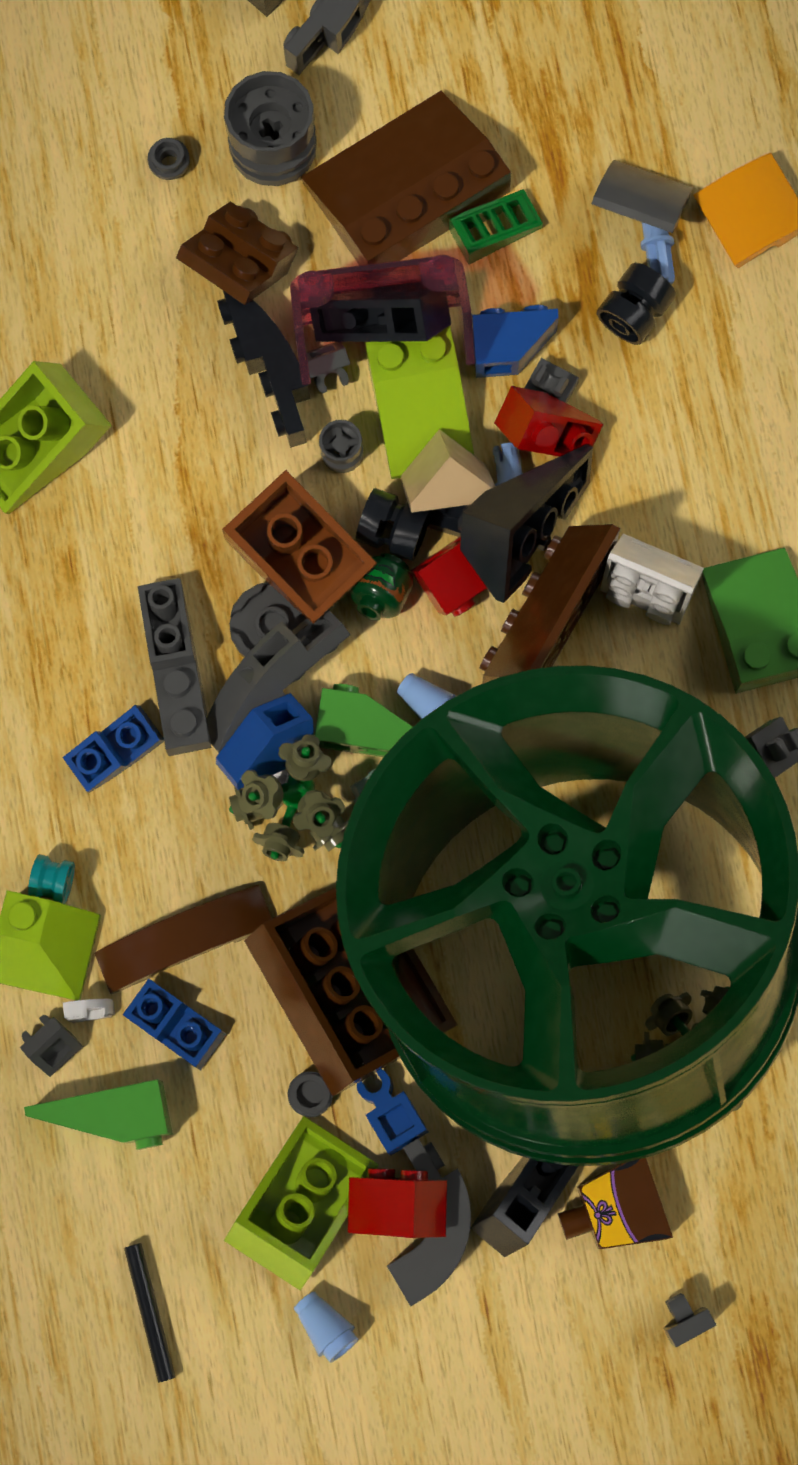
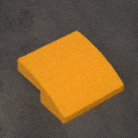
M771 152L733 170L693 195L734 266L737 268L745 265L775 245L779 248L798 235V196Z

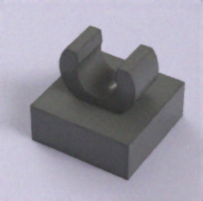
M334 342L300 354L305 372L309 378L314 377V382L321 393L327 392L324 379L329 373H337L343 386L348 385V374L343 367L350 365L346 349L341 342Z
M541 358L524 388L548 393L567 403L578 384L579 377Z
M782 716L769 720L745 736L761 756L774 778L798 762V728L789 730Z
M42 1015L39 1019L44 1026L33 1036L25 1030L22 1033V1039L25 1043L20 1048L36 1066L51 1077L83 1046L56 1018L52 1017L50 1019L48 1016Z
M680 1293L665 1301L676 1322L663 1329L674 1347H678L717 1326L707 1308L701 1307L693 1312L684 1294Z

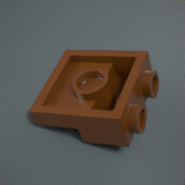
M230 201L208 216L202 231L181 244L176 259L246 305L288 274L299 247L292 243L287 233L271 229L260 222L253 210L235 205Z

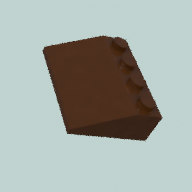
M441 90L303 175L301 181L370 280L449 230V219L510 192L511 171L488 138Z
M613 524L569 526L562 538L558 535L553 537L543 558L549 560L541 575L535 571L531 575L522 592V595L528 597L520 612L514 608L511 610L501 629V632L506 634L498 649L494 646L490 647L479 669L485 671L483 683L530 669L553 667L603 579L608 556L618 541L619 527Z
M336 888L262 923L244 940L332 1096L341 1093L377 1073L378 1070L401 1059L392 1042L387 1026L368 1002L351 969L343 946L338 922ZM410 949L400 953V982L415 1005L442 1032L445 1033L457 1026V1022L415 950Z

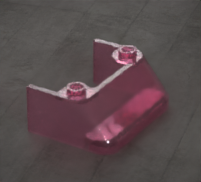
M438 255L419 259L307 271L297 276L290 285L302 385L311 384L305 325L312 324L310 308L328 303L334 294L405 283H423L426 288L432 291L446 292L448 307H457L466 365L475 364L472 314L464 266L461 261L448 255Z

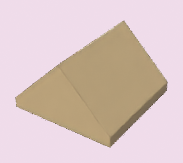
M440 429L401 475L402 485L411 513L471 505L485 491L495 487L486 464Z

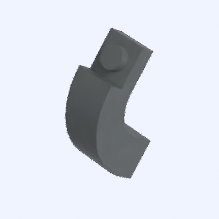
M419 1138L404 1146L403 1149L416 1170L428 1171L429 1180H447L446 1237L424 1238L416 1248L387 1265L410 1307L437 1290L453 1273L465 1251L471 1222L468 1192L458 1168L442 1178L438 1169L445 1166L432 1142L423 1146Z

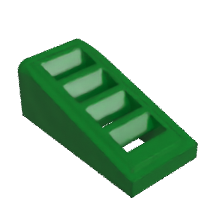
M524 189L467 210L449 219V230L469 265L543 228V222ZM519 205L527 222L520 224L512 208ZM503 212L512 226L506 230L497 216ZM490 220L497 233L490 235L483 222ZM476 227L482 239L475 241L469 229Z

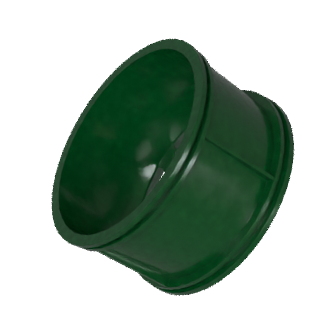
M553 666L502 676L473 687L448 700L406 732L380 761L367 780L353 807L343 836L336 881L338 922L343 946L351 969L368 1002L387 1026L400 1058L420 1089L443 1113L483 1141L516 1155L561 1165L599 1166L651 1157L682 1145L706 1132L727 1117L752 1093L766 1076L781 1052L793 1025L798 1007V850L795 831L787 804L779 786L761 756L742 733L721 714L698 698L673 685L646 675L615 668ZM575 780H615L626 782L607 827L577 811L542 787ZM684 801L699 808L716 820L739 842L753 860L762 875V901L759 918L678 899H648L664 826ZM496 806L521 829V837L516 843L455 885L413 897L423 876L446 845L470 822L492 807ZM487 918L495 920L501 929L525 988L522 1062L514 1067L492 1061L465 1048L437 1028L415 1005L400 982V953L459 931ZM658 954L729 977L731 981L730 988L715 1008L695 1027L668 1046L639 1060L610 1069L584 1072L579 1068L574 995L569 980V971L573 967Z

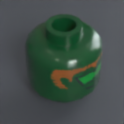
M383 553L372 557L377 562V565L350 590L353 601L358 605V612L371 620L398 616L414 587L409 566L402 559Z

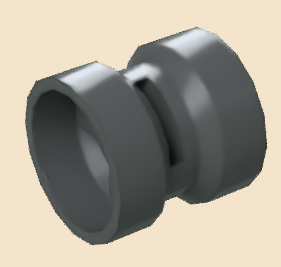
M347 420L329 422L322 429L319 435V446L324 464L330 470L337 473H347L357 468L363 458L362 436L359 429Z

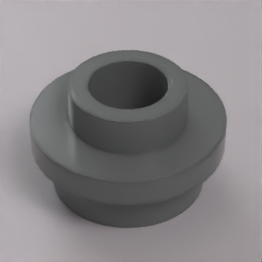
M173 138L158 140L148 152L147 160L150 170L155 176L163 180H174L181 177L187 171L190 164V156L186 146ZM167 156L176 158V162L172 165L162 164L163 159Z

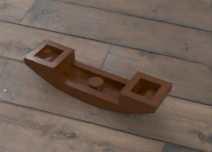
M255 885L169 917L120 939L94 954L109 992L112 995L148 980V978H152V975L228 943H236L246 939L262 923L272 919L259 885Z

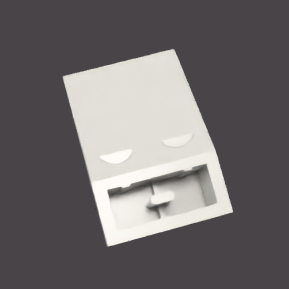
M622 534L608 556L600 591L607 593L606 598L616 605L629 608L632 604L646 610V616L658 623L670 625L672 621L680 625L704 568L631 536Z

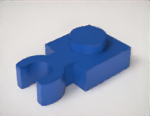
M380 1069L377 1071V1074L382 1080V1087L378 1092H369L362 1081L357 1083V1090L364 1100L376 1106L374 1110L366 1114V1117L385 1150L392 1156L403 1149L404 1146L429 1133L404 1091L395 1097L392 1096V1079L384 1070Z

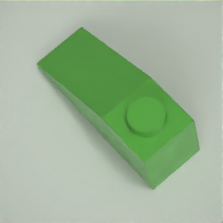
M334 684L333 689L322 688L315 736L320 740V748L384 757L397 741L412 728L410 724L368 695L360 694L358 687L347 684Z
M158 1079L24 1107L25 1116L123 1143L135 1142L136 1150L163 1145L162 1136L173 1134L163 1081Z

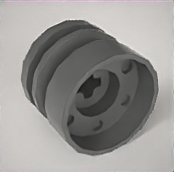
M262 71L246 76L232 88L225 101L224 121L228 134L229 151L237 170L246 179L260 185L281 186L297 180L308 171L316 157L317 138L314 125V108L308 90L296 78L282 72Z

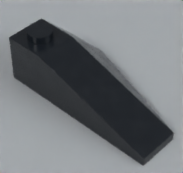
M585 444L485 491L471 505H467L462 510L458 521V529L461 530L460 550L497 601L504 603L525 582L532 571V566L528 564V561L536 549L543 551L547 549L551 542V533L555 527L557 517L565 520L589 485L593 455L592 446Z

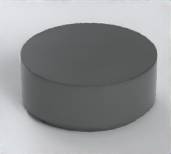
M317 1072L299 1074L292 1080L288 1088L289 1103L293 1110L302 1116H320L331 1106L333 1096L321 1075Z

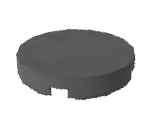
M268 582L257 584L243 592L233 605L229 623L231 639L240 655L245 657L281 621L292 631L307 618Z

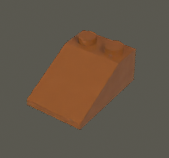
M287 470L222 529L225 540L312 624H315L377 565V562Z

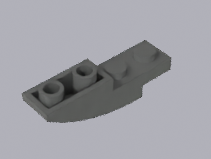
M316 0L310 10V17L301 27L295 26L284 41L283 48L286 66L300 75L324 45L339 54L362 20L370 0Z
M176 578L138 586L166 752L168 756L212 748L203 688L181 579Z
M327 611L315 624L306 619L292 631L281 621L251 649L232 672L207 716L210 741L218 753L253 708L285 696L283 690L287 686L299 680L309 668L325 655L333 652L342 641L350 636L345 626L330 611Z

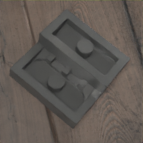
M613 160L605 172L591 204L673 233L678 225L682 211L689 201L693 187Z

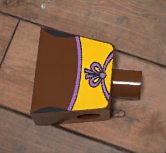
M646 1158L620 1163L578 1186L577 1190L582 1205L558 1213L566 1240L592 1232L597 1249L673 1238Z

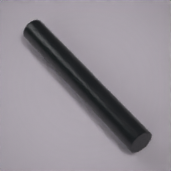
M139 1243L125 1247L124 1251L158 1383L174 1379L176 1376L142 1244Z

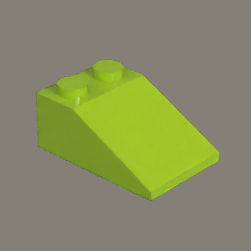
M450 326L428 341L365 342L367 361L391 479L401 478L404 471L439 429L474 455L460 371Z
M33 361L0 399V508L5 514L13 512L84 457L112 426L60 363Z
M303 1116L234 1222L224 1241L298 1290H301L348 1216L349 1177H368V1168H377L379 1164Z

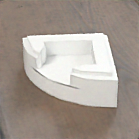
M87 999L63 1002L64 1018L72 1023L110 1018L112 1015H115L113 999Z

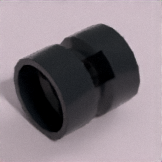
M635 262L629 266L618 281L617 287L619 291L610 292L598 308L596 314L602 324L617 337L630 344L640 345L655 326L653 316L660 317L664 314L675 299L676 292L673 286L661 274L644 264Z
M373 488L358 524L356 541L375 548H380L386 544L389 546L390 553L413 561L424 540L432 510L411 513L408 501L405 504H400L397 495ZM390 520L393 521V522H394V525H392L391 523H389V522H387V521H390Z

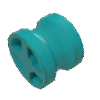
M39 854L31 870L28 895L39 898L43 896L51 897L53 901L65 904L73 884L75 863L68 860L56 863L52 862L48 856Z

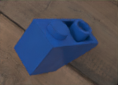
M531 305L518 312H505L501 308H490L481 311L479 315H472L476 378L518 375L557 332L558 308L548 309L544 305Z
M291 693L253 708L217 755L216 765L237 790L244 788L241 778L243 773L248 770H255L259 776L265 774L274 775L286 770V760L281 759L278 755L279 747L283 743L293 744L301 741L304 735H314L313 718Z

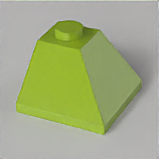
M7 890L0 915V984L75 1001L81 1000L101 915L49 899Z

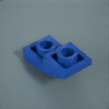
M134 705L102 732L95 731L62 758L84 789L90 793L139 761L163 743L164 738L142 707Z
M149 978L123 1013V1016L200 1071L226 1036L225 1032Z

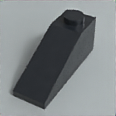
M405 283L315 297L308 300L316 342L428 341L451 325L445 283Z
M522 1157L492 1194L470 1229L504 1257L527 1246L575 1173L578 1165H561Z

